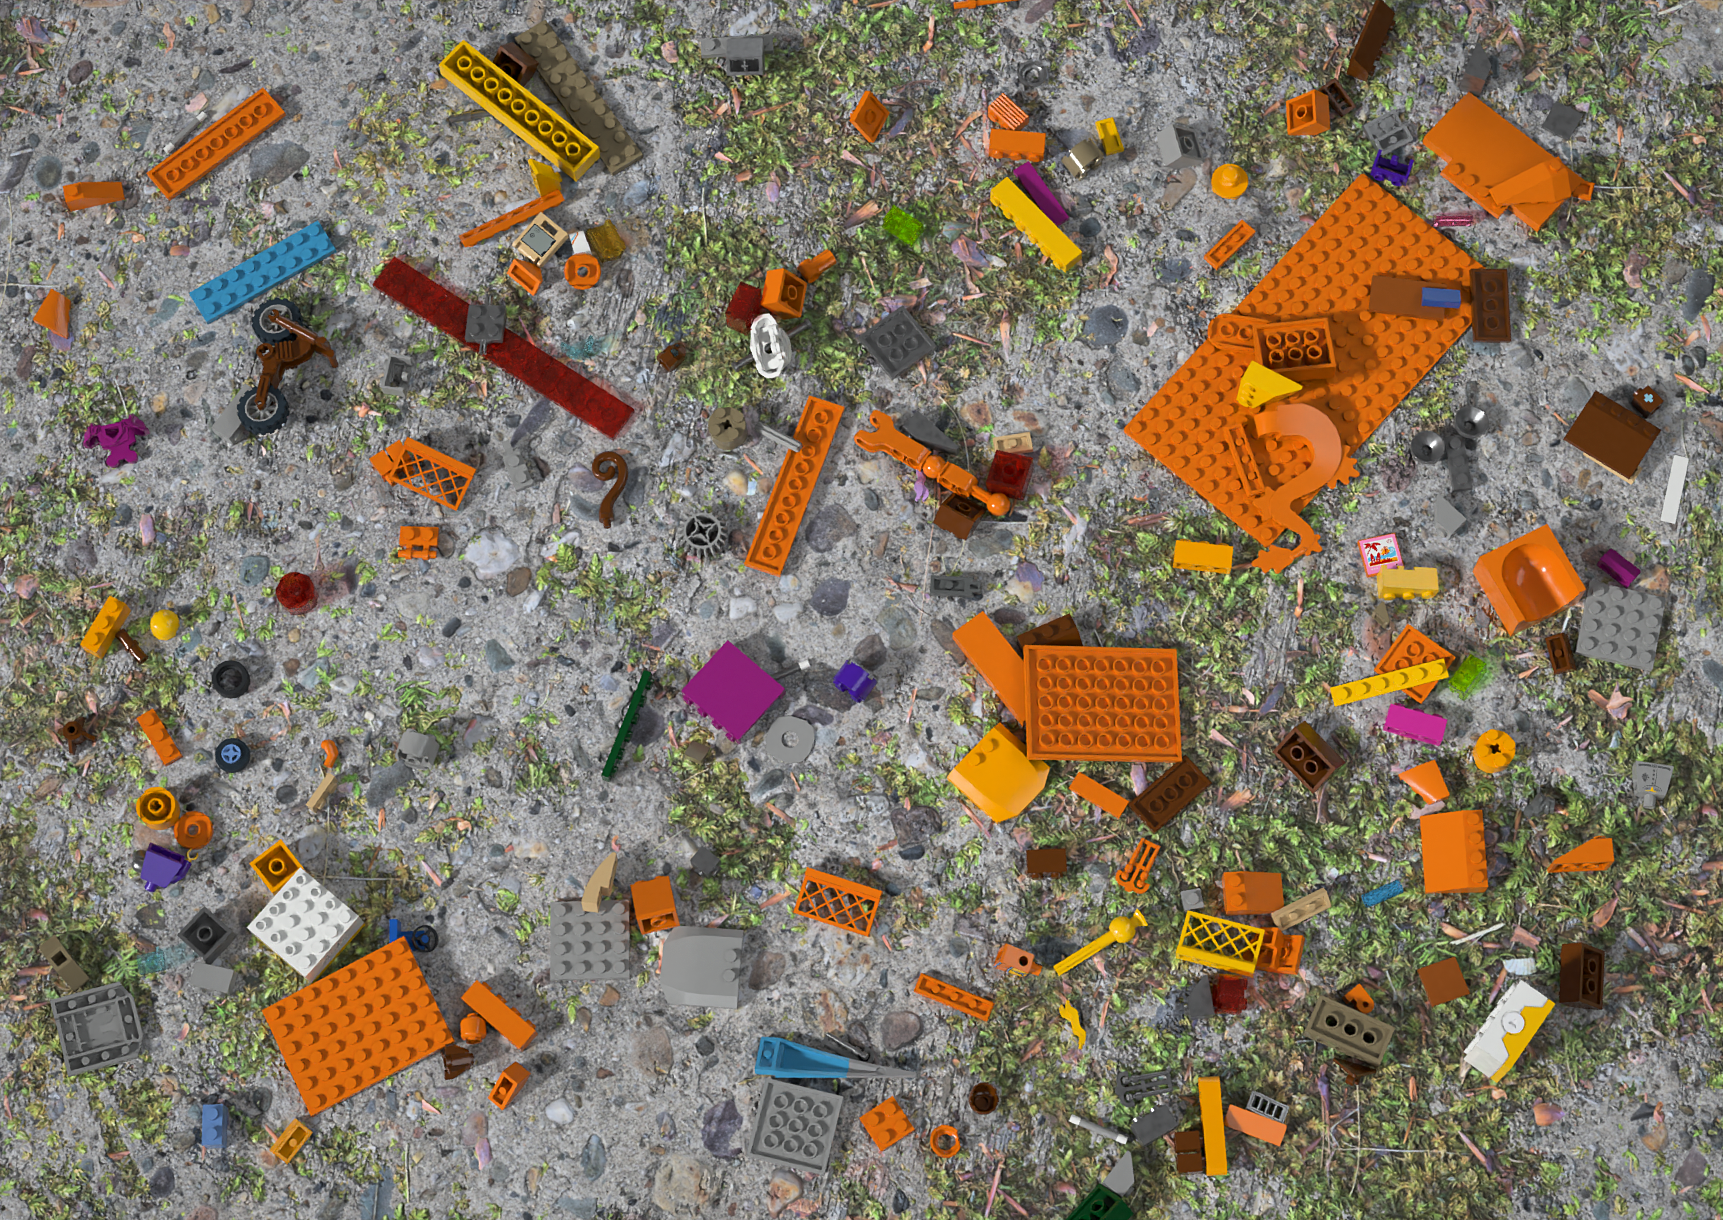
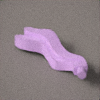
M916 470L918 479L914 484V490L917 493L915 501H919L923 496L922 501L925 502L929 496V491L924 485L926 476L923 470L921 472Z

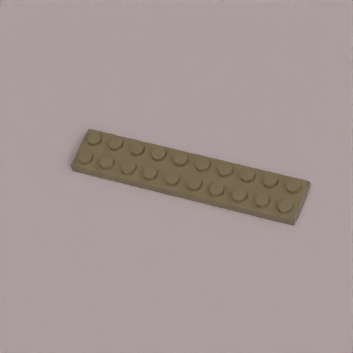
M546 20L515 37L519 47L539 62L536 69L581 133L599 147L600 159L612 176L643 158L642 152Z

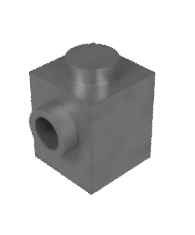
M703 846L690 860L691 866L695 868L694 872L702 878L705 876L710 879L712 875L715 877L722 868L720 867L721 860Z

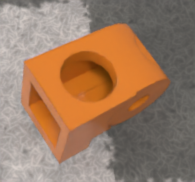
M1358 984L1342 997L1346 1004L1352 1002L1355 1010L1368 1015L1374 1008L1372 998L1361 984Z

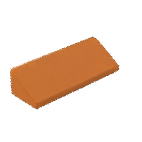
M1232 1104L1229 1105L1223 1121L1226 1127L1279 1147L1287 1128L1285 1124Z

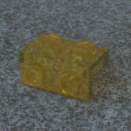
M607 219L602 226L587 229L585 233L601 263L620 259L626 249L624 241L621 240L615 225H613L610 219Z

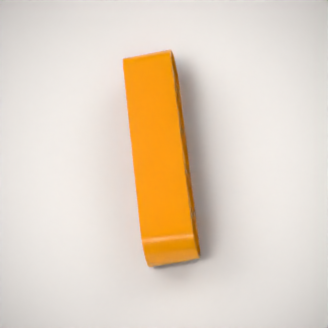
M1219 1076L1198 1077L1206 1176L1227 1175Z

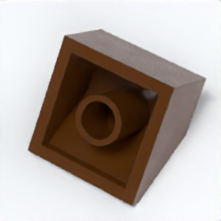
M513 42L501 45L492 62L523 87L531 80L539 65L538 61Z
M953 492L941 503L933 523L938 525L940 529L947 530L953 533L955 537L966 541L975 531L987 509Z

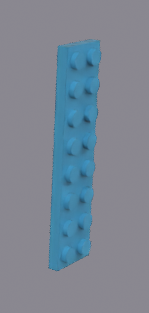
M316 221L191 291L189 294L206 323L210 324L337 251L319 221Z

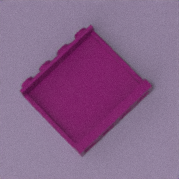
M728 640L681 690L684 696L682 699L689 706L693 704L697 707L696 711L703 718L708 717L711 719V724L717 730L722 729L726 732L725 736L734 743L736 741L738 744L742 743L741 739L778 698L782 699L786 695L784 687Z

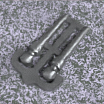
M827 1032L817 1049L830 1053L823 1049L824 1046H827L843 1057L854 1060L858 1059L849 1055L851 1051L856 1056H861L863 1060L868 1059L869 1053L870 1058L867 1063H872L874 1060L872 1049L866 1046L862 1052L859 1047H854ZM829 1037L846 1047L847 1051L844 1052L829 1043ZM850 1078V1079H852V1080H854V1081H859V1080H861L862 1078Z
M1169 1070L1142 1075L1135 1074L1131 1075V1077H1128V1071L1119 1073L1116 1078L1117 1087L1115 1093L1120 1097L1121 1104L1125 1107H1135L1133 1099L1141 1100L1145 1097L1173 1091ZM1166 1075V1080L1145 1084V1079ZM1121 1077H1123L1122 1082L1125 1085L1129 1084L1130 1082L1137 1083L1139 1081L1141 1082V1085L1124 1087L1121 1085L1120 1079ZM1168 1084L1166 1089L1146 1090V1088ZM1142 1089V1091H1143L1142 1093H1141V1091H1140V1092H1135V1094H1131V1093L1127 1094V1095H1126V1100H1127L1128 1102H1130V1103H1127V1102L1125 1101V1099H1124V1094H1125V1092Z

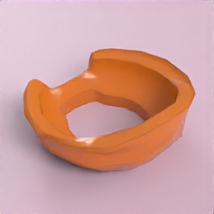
M940 1125L932 1131L930 1146L938 1156L951 1158L960 1150L958 1130L954 1127ZM942 1135L954 1136L956 1144L949 1150H943L938 1145V1139Z

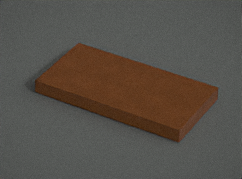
M1471 268L1469 270L1473 342L1510 343L1511 324L1507 269Z
M1185 755L1182 757L1181 762H1176L1132 800L1128 807L1155 834L1210 787L1212 782Z

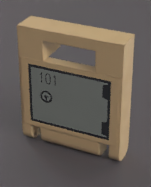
M540 212L513 242L512 246L516 249L518 248V251L535 264L538 261L537 266L542 268L569 238V235ZM547 223L558 231L554 236L544 229Z

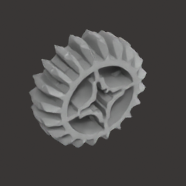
M698 508L696 514L690 511L691 517L684 516L685 521H680L681 527L677 528L679 533L677 539L680 540V547H684L685 553L690 551V556L692 557L697 553L698 559L704 554L707 559L709 553L715 556V550L718 552L722 551L721 546H726L724 540L728 539V534H726L728 527H725L726 521L721 520L720 514L715 516L714 510L709 514L707 508H705L704 513H701V510ZM702 521L710 522V524L705 525V524H702L701 522H702ZM695 525V531L687 537L689 529ZM699 528L701 529V531H703L704 534L706 533V539L702 534H700ZM718 531L716 539L711 543L710 537L714 535V532ZM700 542L703 543L704 546H699L695 544Z

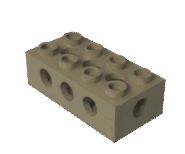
M1320 995L1303 1036L1378 1068L1395 1027ZM1326 1020H1332L1335 1026H1328ZM1344 1028L1352 1029L1353 1035L1346 1034ZM1363 1036L1370 1037L1372 1043H1366L1363 1040Z

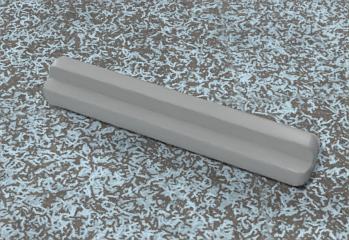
M757 422L754 427L756 432L795 452H800L803 447L800 441L762 422Z

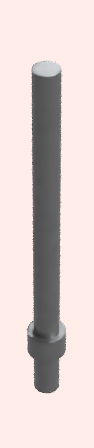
M556 97L540 100L547 106L558 104ZM469 110L464 111L463 114L449 116L450 123L460 121L471 122L472 119L493 115L486 110L474 112Z

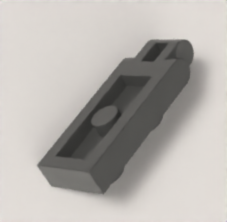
M931 575L930 596L973 598L974 594H982V582L975 581L973 577Z

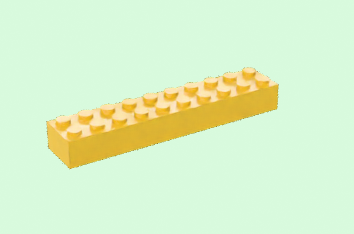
M462 40L439 64L442 76L574 181L577 182L600 158V150L595 143L465 40Z

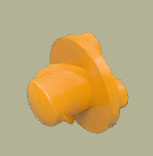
M1221 165L1212 174V191L1222 198L1236 200L1246 191L1248 176L1238 165Z

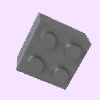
M205 906L177 934L185 944L209 965L237 937L231 929Z

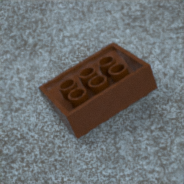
M1595 390L1563 440L1627 479H1630L1661 432V429Z

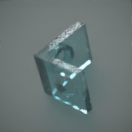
M589 336L582 350L561 342V351L573 360L577 358L585 361L594 345L593 336Z
M159 946L156 947V952L137 955L140 975L166 970L164 951Z

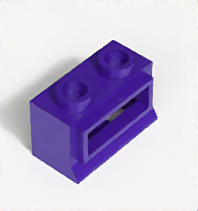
M1379 149L1370 175L1378 181H1383L1384 179L1391 181V184L1394 186H1406L1414 160L1410 159L1409 165L1399 163V157L1393 155L1391 160L1380 157L1382 150ZM1378 166L1403 173L1404 175L1379 168Z

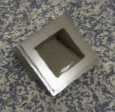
M1382 602L1374 609L1371 616L1386 629L1390 620L1385 603Z
M692 740L684 753V758L703 765L710 747Z

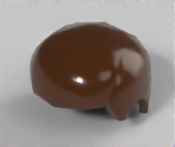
M980 1082L975 1085L968 1097L971 1109L979 1115H988L993 1112L999 1102L996 1087L988 1082Z

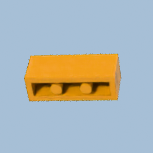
M1189 539L1176 540L1173 568L1230 574L1233 546H1229L1226 543L1215 545L1210 544L1208 541H1199L1198 543L1191 542Z
M112 596L108 597L80 644L86 652L103 659L115 639V634L121 629L131 612L127 604Z

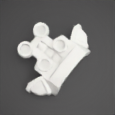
M769 313L762 314L756 317L752 323L750 349L758 372L766 378H776L780 376L783 368L790 363L792 355L791 343L788 335L782 328H779L776 320ZM771 343V354L765 352V346Z

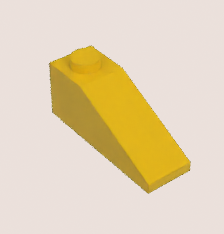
M534 159L528 160L533 182L540 196L556 189L562 190L560 185L562 179L558 172L555 173L549 165Z

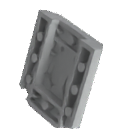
M691 926L674 927L663 944L660 985L668 1005L738 1010L744 930Z
M120 982L50 1000L68 1077L138 1059L143 1041L141 1024L134 997Z

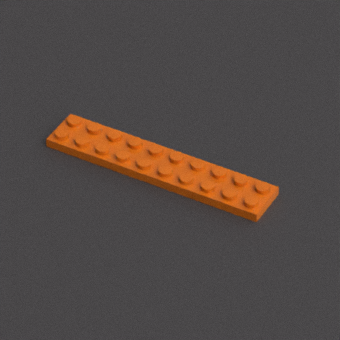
M809 395L793 436L794 439L801 442L803 447L800 452H795L791 449L787 451L744 566L781 577L844 413V406Z

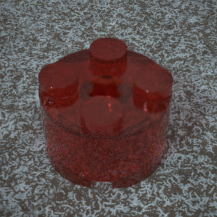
M290 572L279 580L280 582L276 587V596L288 613L291 615H303L316 607L318 592L309 576L300 572Z
M1217 973L1215 979H1218L1217 985L1213 984L1212 989L1213 1007L1217 1008L1214 1010V1013L1240 1015L1242 1010L1247 1008V999L1244 998V990H1247L1248 986L1247 978H1243L1242 975Z

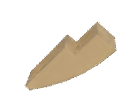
M612 852L599 865L590 878L581 900L583 911L599 913L602 896H611L618 865L617 853Z

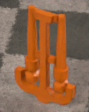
M1141 838L1129 863L1124 868L1125 871L1123 872L1118 869L1115 876L1116 882L1123 886L1127 892L1145 893L1150 884L1144 881L1149 876L1148 873L1161 846ZM1144 843L1147 847L1138 864L1135 861ZM1155 848L1146 867L1142 866L1150 849ZM1133 866L1137 867L1130 881L1124 882L1120 880V875L1121 879L1127 880L1129 878V873H1131L1134 868ZM1140 869L1143 870V871H1142V873H1141V875H1140V879L1137 881V884H1136V885H1137V887H1139V888H1142V887L1144 886L1143 889H1138V888H1136L1135 885H1134V881H1135V879H1136V877H1137V875H1138Z

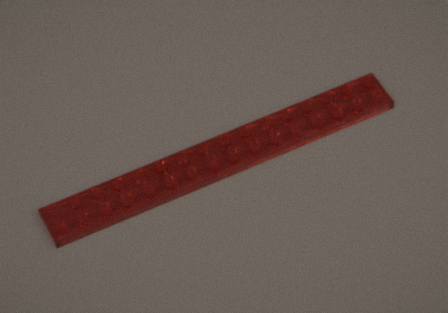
M394 256L374 281L373 287L480 355V344L466 342L465 340L470 304ZM506 327L503 343L488 344L487 354L480 355L613 441L635 413L632 407Z

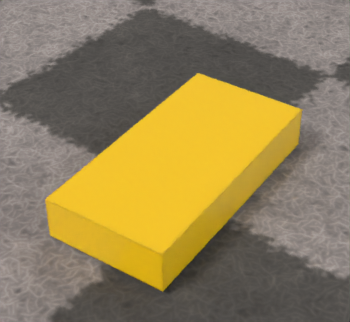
M1113 117L1096 121L1095 126L1106 156L1124 152Z

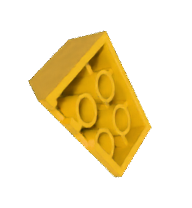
M1252 360L1241 379L1236 400L1245 407L1257 408L1279 402L1298 392L1303 386Z

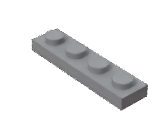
M773 35L700 39L701 57H726L727 39L764 38V54H774Z

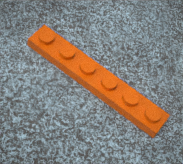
M556 189L459 235L460 241L465 248L475 246L478 241L492 238L497 232L506 231L516 223H523L533 215L537 216L540 212L543 213L544 210L550 207L559 206L561 202L565 201L564 197Z

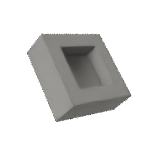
M1200 888L1180 892L1184 912H1187V910L1204 909Z

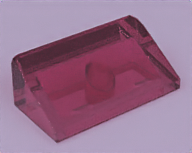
M1470 213L1433 214V226L1435 227L1471 226L1473 221V215Z

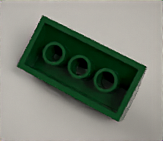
M1099 1183L1065 1220H1128L1134 1213L1120 1197Z

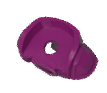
M132 413L129 414L128 419L104 426L90 423V426L87 427L88 430L84 434L83 446L92 449L101 445L103 450L111 451V455L106 459L108 466L111 468H117L120 465V460L124 459L130 464H135L138 461V455L135 451L130 450V446L137 442L135 435L147 436L150 434V431L145 423Z

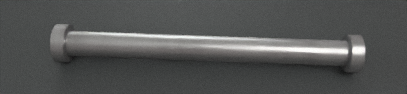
M808 318L804 319L803 323L786 332L789 339L807 328H812ZM771 343L765 346L766 353L771 350ZM751 353L737 362H732L731 366L737 373L740 371V368L755 359Z

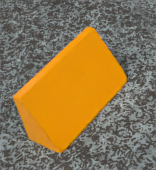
M295 1118L273 1144L270 1151L288 1165L313 1132Z

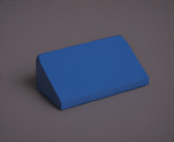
M1422 287L1421 306L1459 308L1461 305L1460 290Z

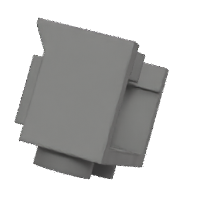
M389 353L388 360L385 359L384 377L380 378L379 384L384 394L406 398L414 365L410 356ZM396 365L403 366L398 388L391 387Z

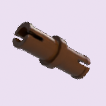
M124 628L115 634V638L125 647L124 650L130 653L139 665L148 659L149 656L139 647L138 641L133 640Z

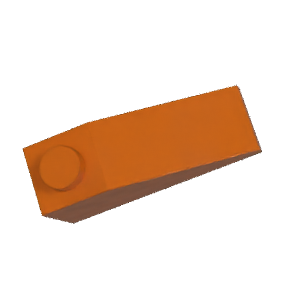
M78 182L63 186L65 202L71 212L125 200L122 182Z

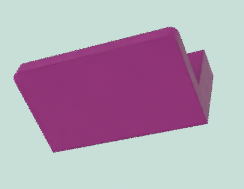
M1612 548L1597 563L1600 569L1626 589L1641 573L1640 569Z

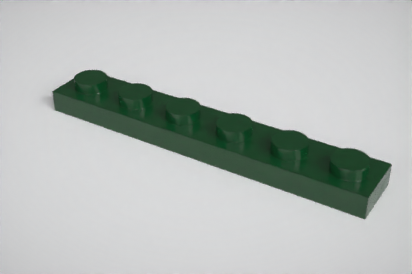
M644 670L602 771L601 777L604 781L610 782L612 777H616L619 768L617 764L619 760L624 758L626 742L629 743L632 738L633 732L631 730L633 725H637L639 721V710L641 707L644 708L647 701L646 693L652 689L654 684L652 673Z

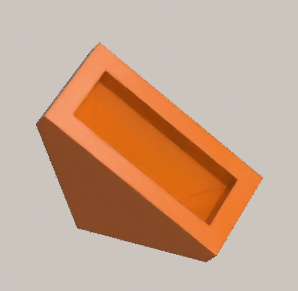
M517 258L513 260L507 272L511 278L533 296L536 295L543 282L541 269L536 264Z

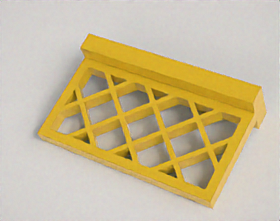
M1187 910L1176 950V958L1254 978L1265 930ZM1190 917L1198 918L1202 925L1192 929L1189 925ZM1213 922L1218 923L1221 930L1211 934L1207 925ZM1232 927L1237 928L1241 933L1233 939L1227 933V930ZM1205 928L1209 937L1199 941L1195 932ZM1224 932L1229 941L1219 946L1214 937ZM1251 932L1260 934L1258 941L1250 944L1246 937ZM1191 934L1197 942L1193 946L1183 945L1184 939ZM1243 937L1248 946L1238 951L1233 942ZM1212 939L1217 948L1212 951H1206L1202 944ZM1231 944L1236 953L1231 956L1224 955L1221 949ZM1251 949L1254 954L1253 962L1244 960L1241 954Z

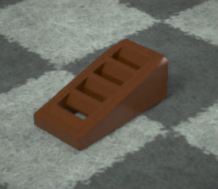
M1336 77L1318 90L1328 96L1329 104L1341 117L1357 107ZM1335 93H1338V96L1336 98L1332 96ZM1342 98L1344 101L1338 104L1337 101ZM1347 103L1348 107L1342 110L1341 107Z

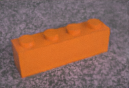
M476 980L461 997L462 1001L523 1052L538 1035L536 1030H534L536 1026L529 1019L524 1021L520 1017L522 1014L515 1007L510 1009L505 1005L507 1001L501 995L497 994L495 996L491 993L492 988L486 982L480 983Z

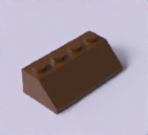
M1375 0L1351 55L1346 73L1367 82L1369 76L1373 77L1377 67L1374 64L1376 61H1380L1383 53L1381 51L1382 45L1386 47L1390 37L1387 34L1389 31H1393L1396 21L1393 20L1395 13L1383 0Z

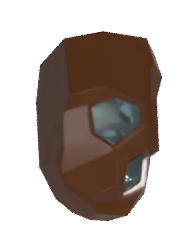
M682 343L669 345L657 355V361L671 373L685 360L686 348Z

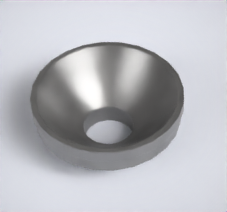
M1476 406L1462 407L1454 417L1456 431L1466 438L1474 439L1482 436L1489 426L1487 414ZM1471 423L1474 426V430H1466L1464 424Z
M1429 430L1421 431L1412 438L1410 451L1413 458L1419 463L1433 464L1442 458L1445 452V442L1436 432ZM1422 447H1429L1431 454L1428 456L1421 453Z

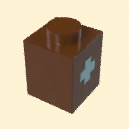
M1647 385L1644 389L1639 388L1632 395L1634 398L1631 404L1648 419L1662 406L1664 400Z

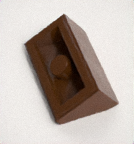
M1562 632L1545 638L1554 675L1577 671L1568 635Z

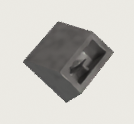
M764 38L727 39V76L765 75Z
M1477 42L1475 48L1470 49L1458 80L1461 83L1459 90L1466 93L1470 92L1477 97L1481 95L1491 68V63L1481 43Z

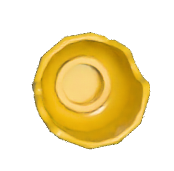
M167 609L155 612L150 621L153 636L159 640L174 638L180 627L178 615L172 610Z

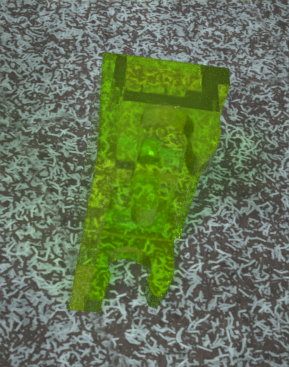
M895 205L891 207L883 219L882 228L911 247L924 232V224Z
M1469 654L1449 680L1450 691L1452 693L1456 691L1459 694V698L1465 701L1486 674L1487 663Z

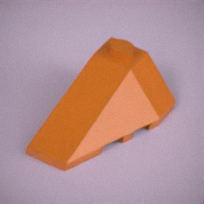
M1559 156L1544 161L1489 189L1497 206L1519 205L1520 203L1538 204V202L1555 204L1571 197L1568 171Z

